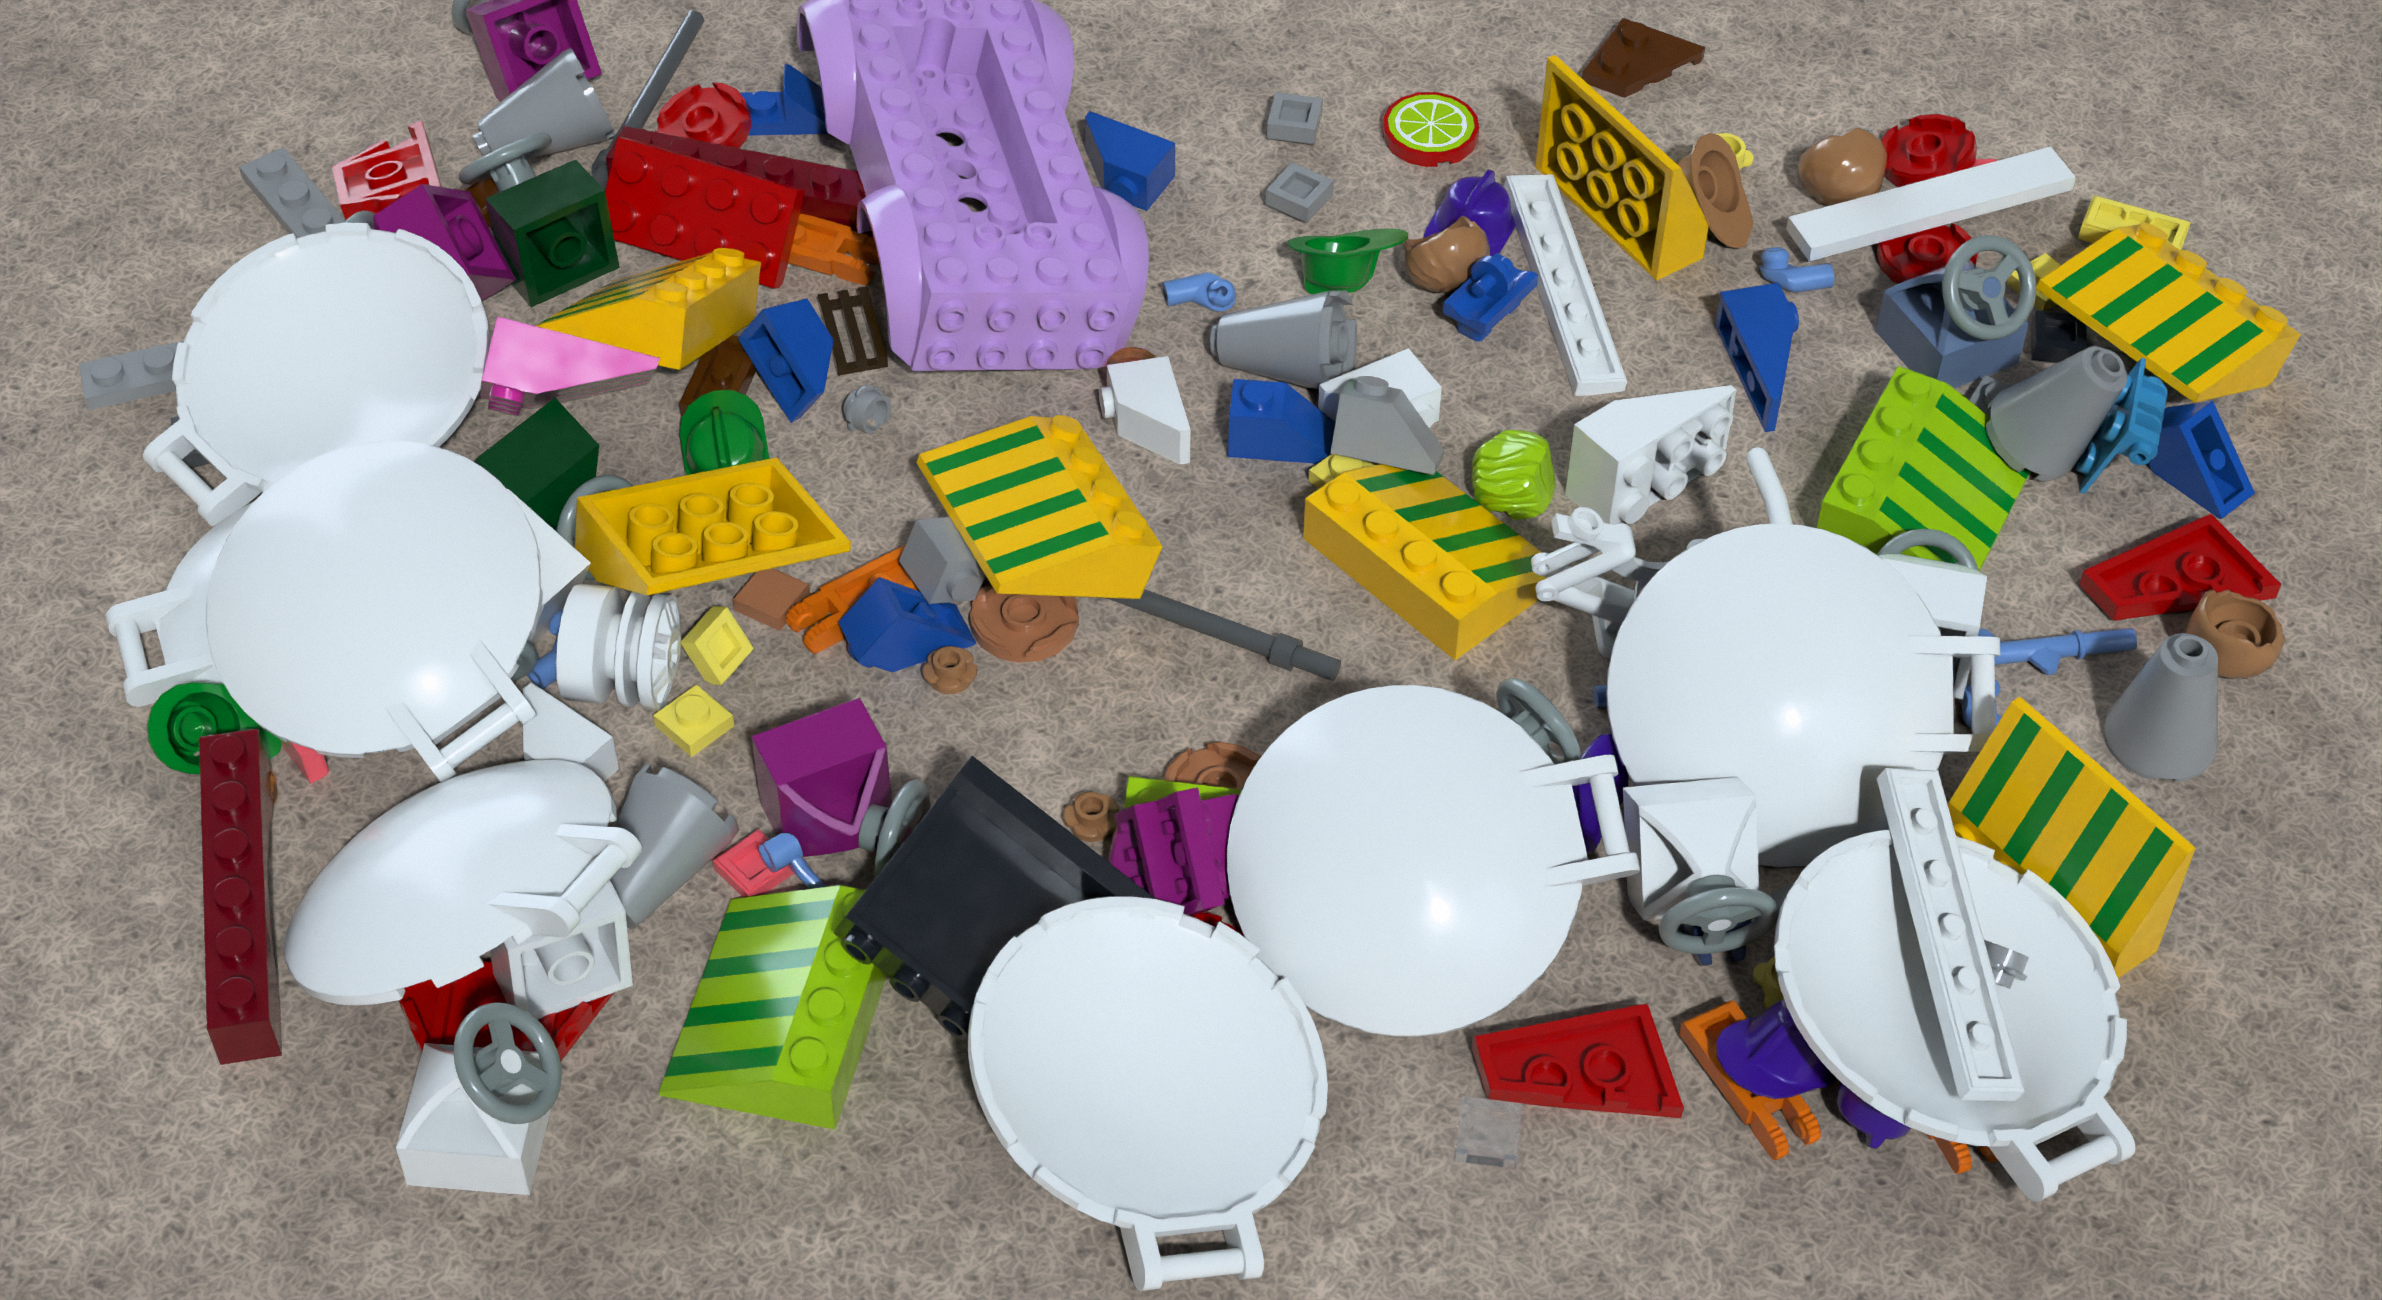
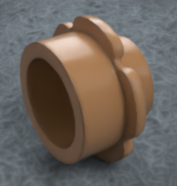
M947 646L938 648L928 655V663L923 665L922 673L926 682L936 691L943 694H956L969 687L976 678L978 669L977 665L973 663L974 657L969 651L960 647Z
M1084 792L1072 799V805H1068L1064 810L1063 819L1065 825L1080 840L1098 842L1109 837L1117 828L1114 814L1119 812V806L1108 795ZM1089 812L1097 813L1096 815H1088Z

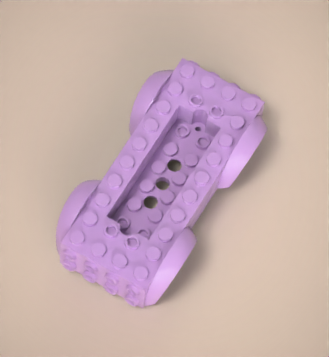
M808 0L800 5L797 15V45L799 51H815L822 88L827 132L850 145L865 190L866 197L858 202L856 227L858 233L871 230L873 232L881 267L882 285L884 286L888 338L891 350L911 366L912 371L1094 369L1111 365L1112 359L1125 348L1141 308L1149 268L1148 237L1144 221L1134 206L1111 191L1092 186L1065 115L1072 87L1074 50L1070 29L1063 17L1050 6L1037 0ZM945 132L953 133L959 136L964 143L960 146H949L943 138L937 135ZM959 175L964 176L967 179H961ZM965 197L975 198L983 202L986 209L980 212H972L966 204L959 202V200Z

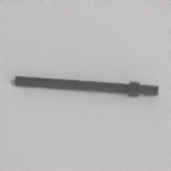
M691 10L686 14L608 149L601 150L592 164V177L605 191L608 182L606 155L624 126L637 129L644 127L703 25L704 17L701 13Z
M1144 589L1140 599L1107 598L1269 657L1270 664L1288 671L1296 667L1334 681L1341 667V660L1303 647V641L1283 633L1275 637Z

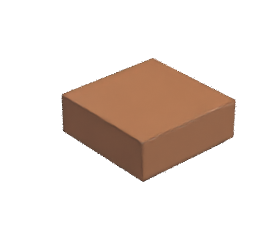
M774 568L757 571L733 598L734 611L780 631L787 623L785 615L788 614V610L792 608V605L794 606L797 602L800 603L803 599L810 596L809 584Z

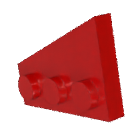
M2208 514L2083 570L2079 583L2080 587L2113 621L2195 610L2203 595L2210 589L2216 593L2229 589L2231 592L2239 593L2243 597L2255 598L2261 601L2276 599L2281 587V583L2212 514Z
M1648 1003L1477 1035L1473 1038L1472 1051L1488 1101L1672 1118L1682 1117L1684 1106Z

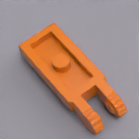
M804 214L799 215L788 263L831 276L835 274L840 279L864 286L870 284L874 277V272L872 271L873 268L869 266L870 264L865 262L875 265L880 264L873 236L869 237L866 234L852 231V227Z
M905 545L819 587V592L803 599L800 603L797 602L794 606L792 605V608L788 610V614L785 615L787 617L785 621L792 631L797 633L815 624L803 636L805 638L803 640L804 645L810 652L816 654L844 639L845 635L838 623L839 620L879 577L920 591L899 562Z
M1730 1000L1682 1022L1679 1032L1680 1037L1744 1124H1750L1753 1134L1772 1160H1778L1788 1155V1148H1790L1785 1136L1786 1134L1783 1133L1782 1128L1778 1126V1122L1771 1114L1782 1109L1784 1118L1793 1128L1796 1136L1805 1145H1810L1820 1140L1822 1131L1820 1130L1818 1119L1810 1111V1107L1800 1094L1780 1099L1759 1096L1739 1086L1725 1073L1717 1059L1715 1043L1723 1029L1733 1023L1748 1019L1734 1000Z

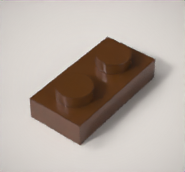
M732 335L701 356L679 403L681 418L692 402L701 395L715 390H734L746 395L757 369L739 342V336Z

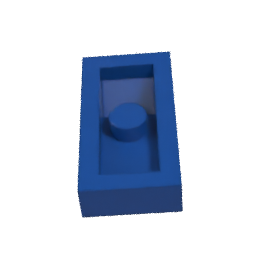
M789 64L784 65L783 92H740L751 111L752 126L748 136L829 134L825 126L821 86Z

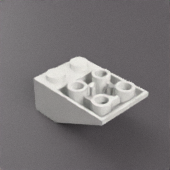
M1729 385L1614 400L1574 424L1565 495L1579 507H1588L1597 512L1603 523L1612 525L1623 522L1627 524L1635 523L1652 504L1662 498L1671 500L1677 497L1691 480L1701 474L1710 476L1720 469L1727 456L1726 447L1730 426L1733 422L1732 414L1737 390Z

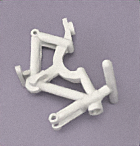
M1760 447L1752 448L1747 454V463L1765 503L1769 524H1793L1786 494L1768 453ZM1578 507L1570 516L1556 513L1551 519L1554 538L1574 543L1551 553H1538L1531 558L1533 572L1546 578L1535 586L1537 598L1544 602L1553 600L1591 614L1598 651L1604 658H1610L1619 626L1624 621L1631 605L1646 584L1670 561L1647 562L1636 558L1634 537L1630 526L1624 523L1615 525L1603 523L1599 514L1588 507ZM1705 539L1692 540L1687 545V549ZM1596 552H1602L1601 555H1598L1592 559L1582 562L1576 566H1568L1569 564L1581 560ZM1613 570L1626 578L1636 580L1635 591L1597 576Z

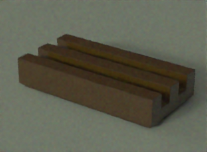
M867 286L858 287V295L849 296L848 290L837 291L838 299L829 300L828 293L818 294V305L823 324L834 340L832 357L838 376L888 367L886 349ZM853 307H861L875 358L867 359ZM841 309L855 357L853 362H846L833 315L834 310Z

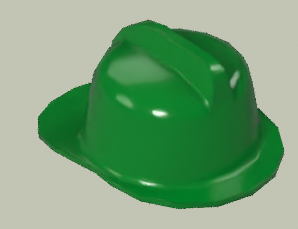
M1384 228L1334 236H1302L1288 240L1287 246L1292 250L1300 252L1304 287L1308 293L1316 294L1329 290H1346L1348 293L1364 287L1373 277L1380 250L1402 244L1408 239V232L1401 229Z
M715 390L701 395L687 407L681 418L680 439L687 475L769 459L762 414L758 405L747 395L734 390Z
M193 682L175 685L159 696L151 707L147 722L148 741L157 759L170 769L186 774H200V755L194 756V754L200 751L199 737L258 729L268 760L279 753L282 745L279 738L263 729L243 711L232 698L224 684Z

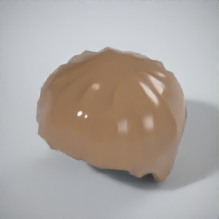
M1855 128L1843 136L1829 135L1826 139L1817 142L1800 155L1798 172L1802 186L1816 199L1818 204L1826 206L1879 193L1887 164V152L1878 138L1861 128Z
M1461 216L1453 225L1442 232L1432 234L1426 238L1407 239L1403 244L1405 270L1412 282L1423 289L1436 293H1448L1452 290H1457L1472 276L1471 269L1473 264L1483 256H1490V245L1485 231L1475 221L1471 222L1466 216Z
M2211 589L2207 591L2191 615L2185 632L2205 639L2214 647L2218 655V676L2230 679L2239 677L2248 679L2272 668L2274 662L2279 658L2285 643L2282 625L2276 618L2273 609L2255 598L2243 597L2239 593L2231 592L2229 589L2218 593Z

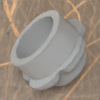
M864 385L852 391L845 400L843 407L845 419L849 422L848 429L851 432L859 429L869 435L889 419L891 412L889 398L882 395V391L872 385ZM872 417L877 425H867V420Z
M1984 940L1997 985L2010 989L2014 978L2021 981L2026 980L2027 976L2023 972L2029 959L2028 956Z

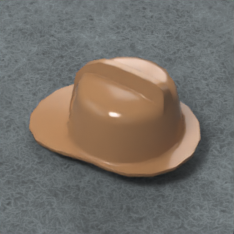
M1713 133L1700 136L1693 146L1692 153L1677 161L1676 164L1681 167L1709 224V228L1717 239L1728 247L1742 248L1747 244L1753 227V219L1741 182L1736 156L1730 145L1721 136Z

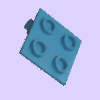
M2142 357L2127 375L2126 386L2077 462L2076 470L2083 473L2079 493L2085 494L2117 453L2128 457L2136 465L2148 464L2158 453L2168 391L2161 379L2144 375L2146 359Z

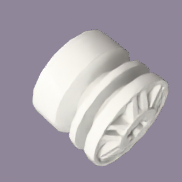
M582 583L573 586L563 609L557 640L556 672L560 695L568 701L602 704L608 700L615 685L618 702L623 707L632 708L640 700V704L644 709L659 711L664 708L677 673L681 653L680 610L678 600L674 594L661 592L653 595L651 599L649 595L632 592L623 610L621 595L616 587Z

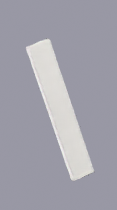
M2047 147L1789 216L1786 230L1810 262L2073 190L2076 177L2052 147Z
M1554 175L1506 176L1504 188L1507 190L1511 201V213L1531 271L1538 274L1537 289L1574 396L1625 391L1627 379Z
M1885 768L1878 776L1877 782L1959 1100L2015 1101L2025 1091L1939 771Z

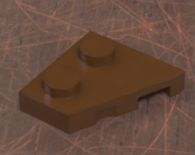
M1622 18L1583 70L1582 79L1590 86L1626 98L1642 90L1649 83H1658L1672 76V70L1689 62L1693 65L1700 63L1704 59L1705 47L1653 29L1642 23Z

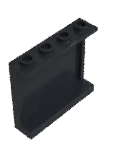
M971 756L833 933L842 939L841 945L852 958L865 965L874 964L890 977L889 982L896 992L909 1001H921L939 1015L938 1022L947 1032L959 1039L967 1040L970 1015L976 993L988 968L998 953L1014 936L1017 938L1025 930L1037 924L1043 915L1080 901L1103 897L1155 898L978 759Z

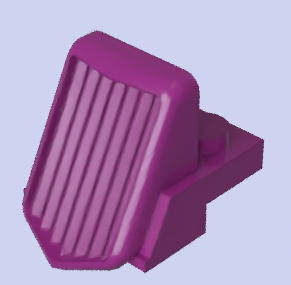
M1197 787L1177 791L1156 801L1133 805L1115 813L1117 828L1113 834L1108 862L1155 899L1184 906L1183 914L1194 916L1225 905L1224 900L1231 898L1227 874V845L1230 824L1240 795L1231 794L1201 801Z

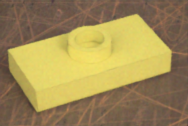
M2093 195L2081 225L2078 239L2095 243L2116 228L2149 223L2163 230L2168 235L2166 241L2182 250L2191 222Z

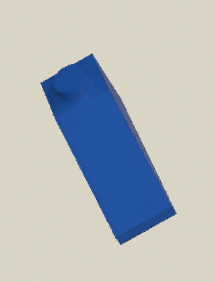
M1779 282L1720 292L1715 327L1764 431H1775L1793 332H1796L1799 327L1797 308L1792 301L1788 302Z

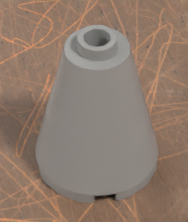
M571 48L558 54L477 121L481 131L472 136L483 156L512 142L538 133L550 135L552 144L547 150L536 157L607 141L615 136L608 116L586 76L582 74L584 70Z
M1329 290L1224 314L1220 318L1219 324L1213 325L1211 329V352L1213 355L1218 356L1223 366L1319 390V384L1341 376L1343 371L1351 372L1355 368L1357 353L1356 319H1346L1344 305H1353L1352 299L1346 290Z
M2091 346L2002 390L1989 402L1987 410L1991 409V420L1986 423V430L1996 452L2016 471L2021 472L2024 468L2040 474L2035 478L2036 480L2046 482L2060 479L2076 465L2126 386L2127 373L2123 361L2111 350Z
M2187 633L2175 634L2166 638L2109 710L2104 725L2107 739L2106 744L2109 752L2123 767L2142 778L2156 780L2157 777L2175 779L2174 782L2187 781L2204 773L2215 759L2218 749V655L2214 647L2205 639Z
M645 764L640 772L636 774L614 826L631 832L642 846L641 855L628 868H620L610 879L625 908L627 928L635 929L726 848L739 831L737 822L731 814L723 822L712 811L719 801L692 780L665 767H662L657 775L651 774V764Z

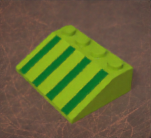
M1898 366L1821 504L1817 528L1846 537L1866 547L1876 555L1888 541L1904 532L1915 529L1939 530L1955 537L1967 547L1974 557L1980 572L2031 470L2024 468L2021 472H2018L2005 462L1996 452L1987 435L1986 423L1991 418L1952 386L1943 381ZM1930 545L1914 546L1901 552L1903 555L1953 564L1957 563L1949 553Z
M836 885L731 899L661 1084L659 1096L836 1130L887 975L874 964L865 965L852 958L841 945L842 939L833 933L866 890Z

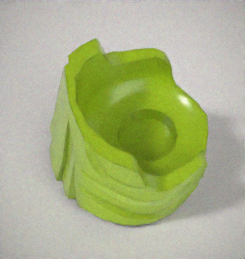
M1504 430L1482 444L1473 456L1471 468L1472 488L1476 502L1489 512L1506 511L1512 519L1516 520L1530 519L1538 514H1543L1552 501L1556 487L1548 441L1530 431Z

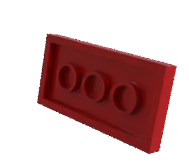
M618 137L605 193L614 240L682 261L711 253L718 248L739 250L744 253V259L761 262L759 284L771 288H780L784 282L805 190L631 138Z

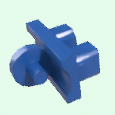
M1496 253L1494 256H1483L1474 263L1471 269L1472 276L1444 301L1443 313L1457 321L1456 328L1459 333L1474 341H1482L1489 335L1492 328L1507 314H1511L1538 283V274L1533 271H1522L1515 268L1510 259L1499 253Z

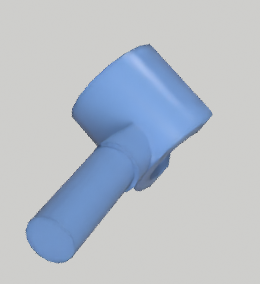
M781 833L759 846V854L771 872L775 873L789 865L793 873L809 889L827 887L802 858L801 846L794 835Z

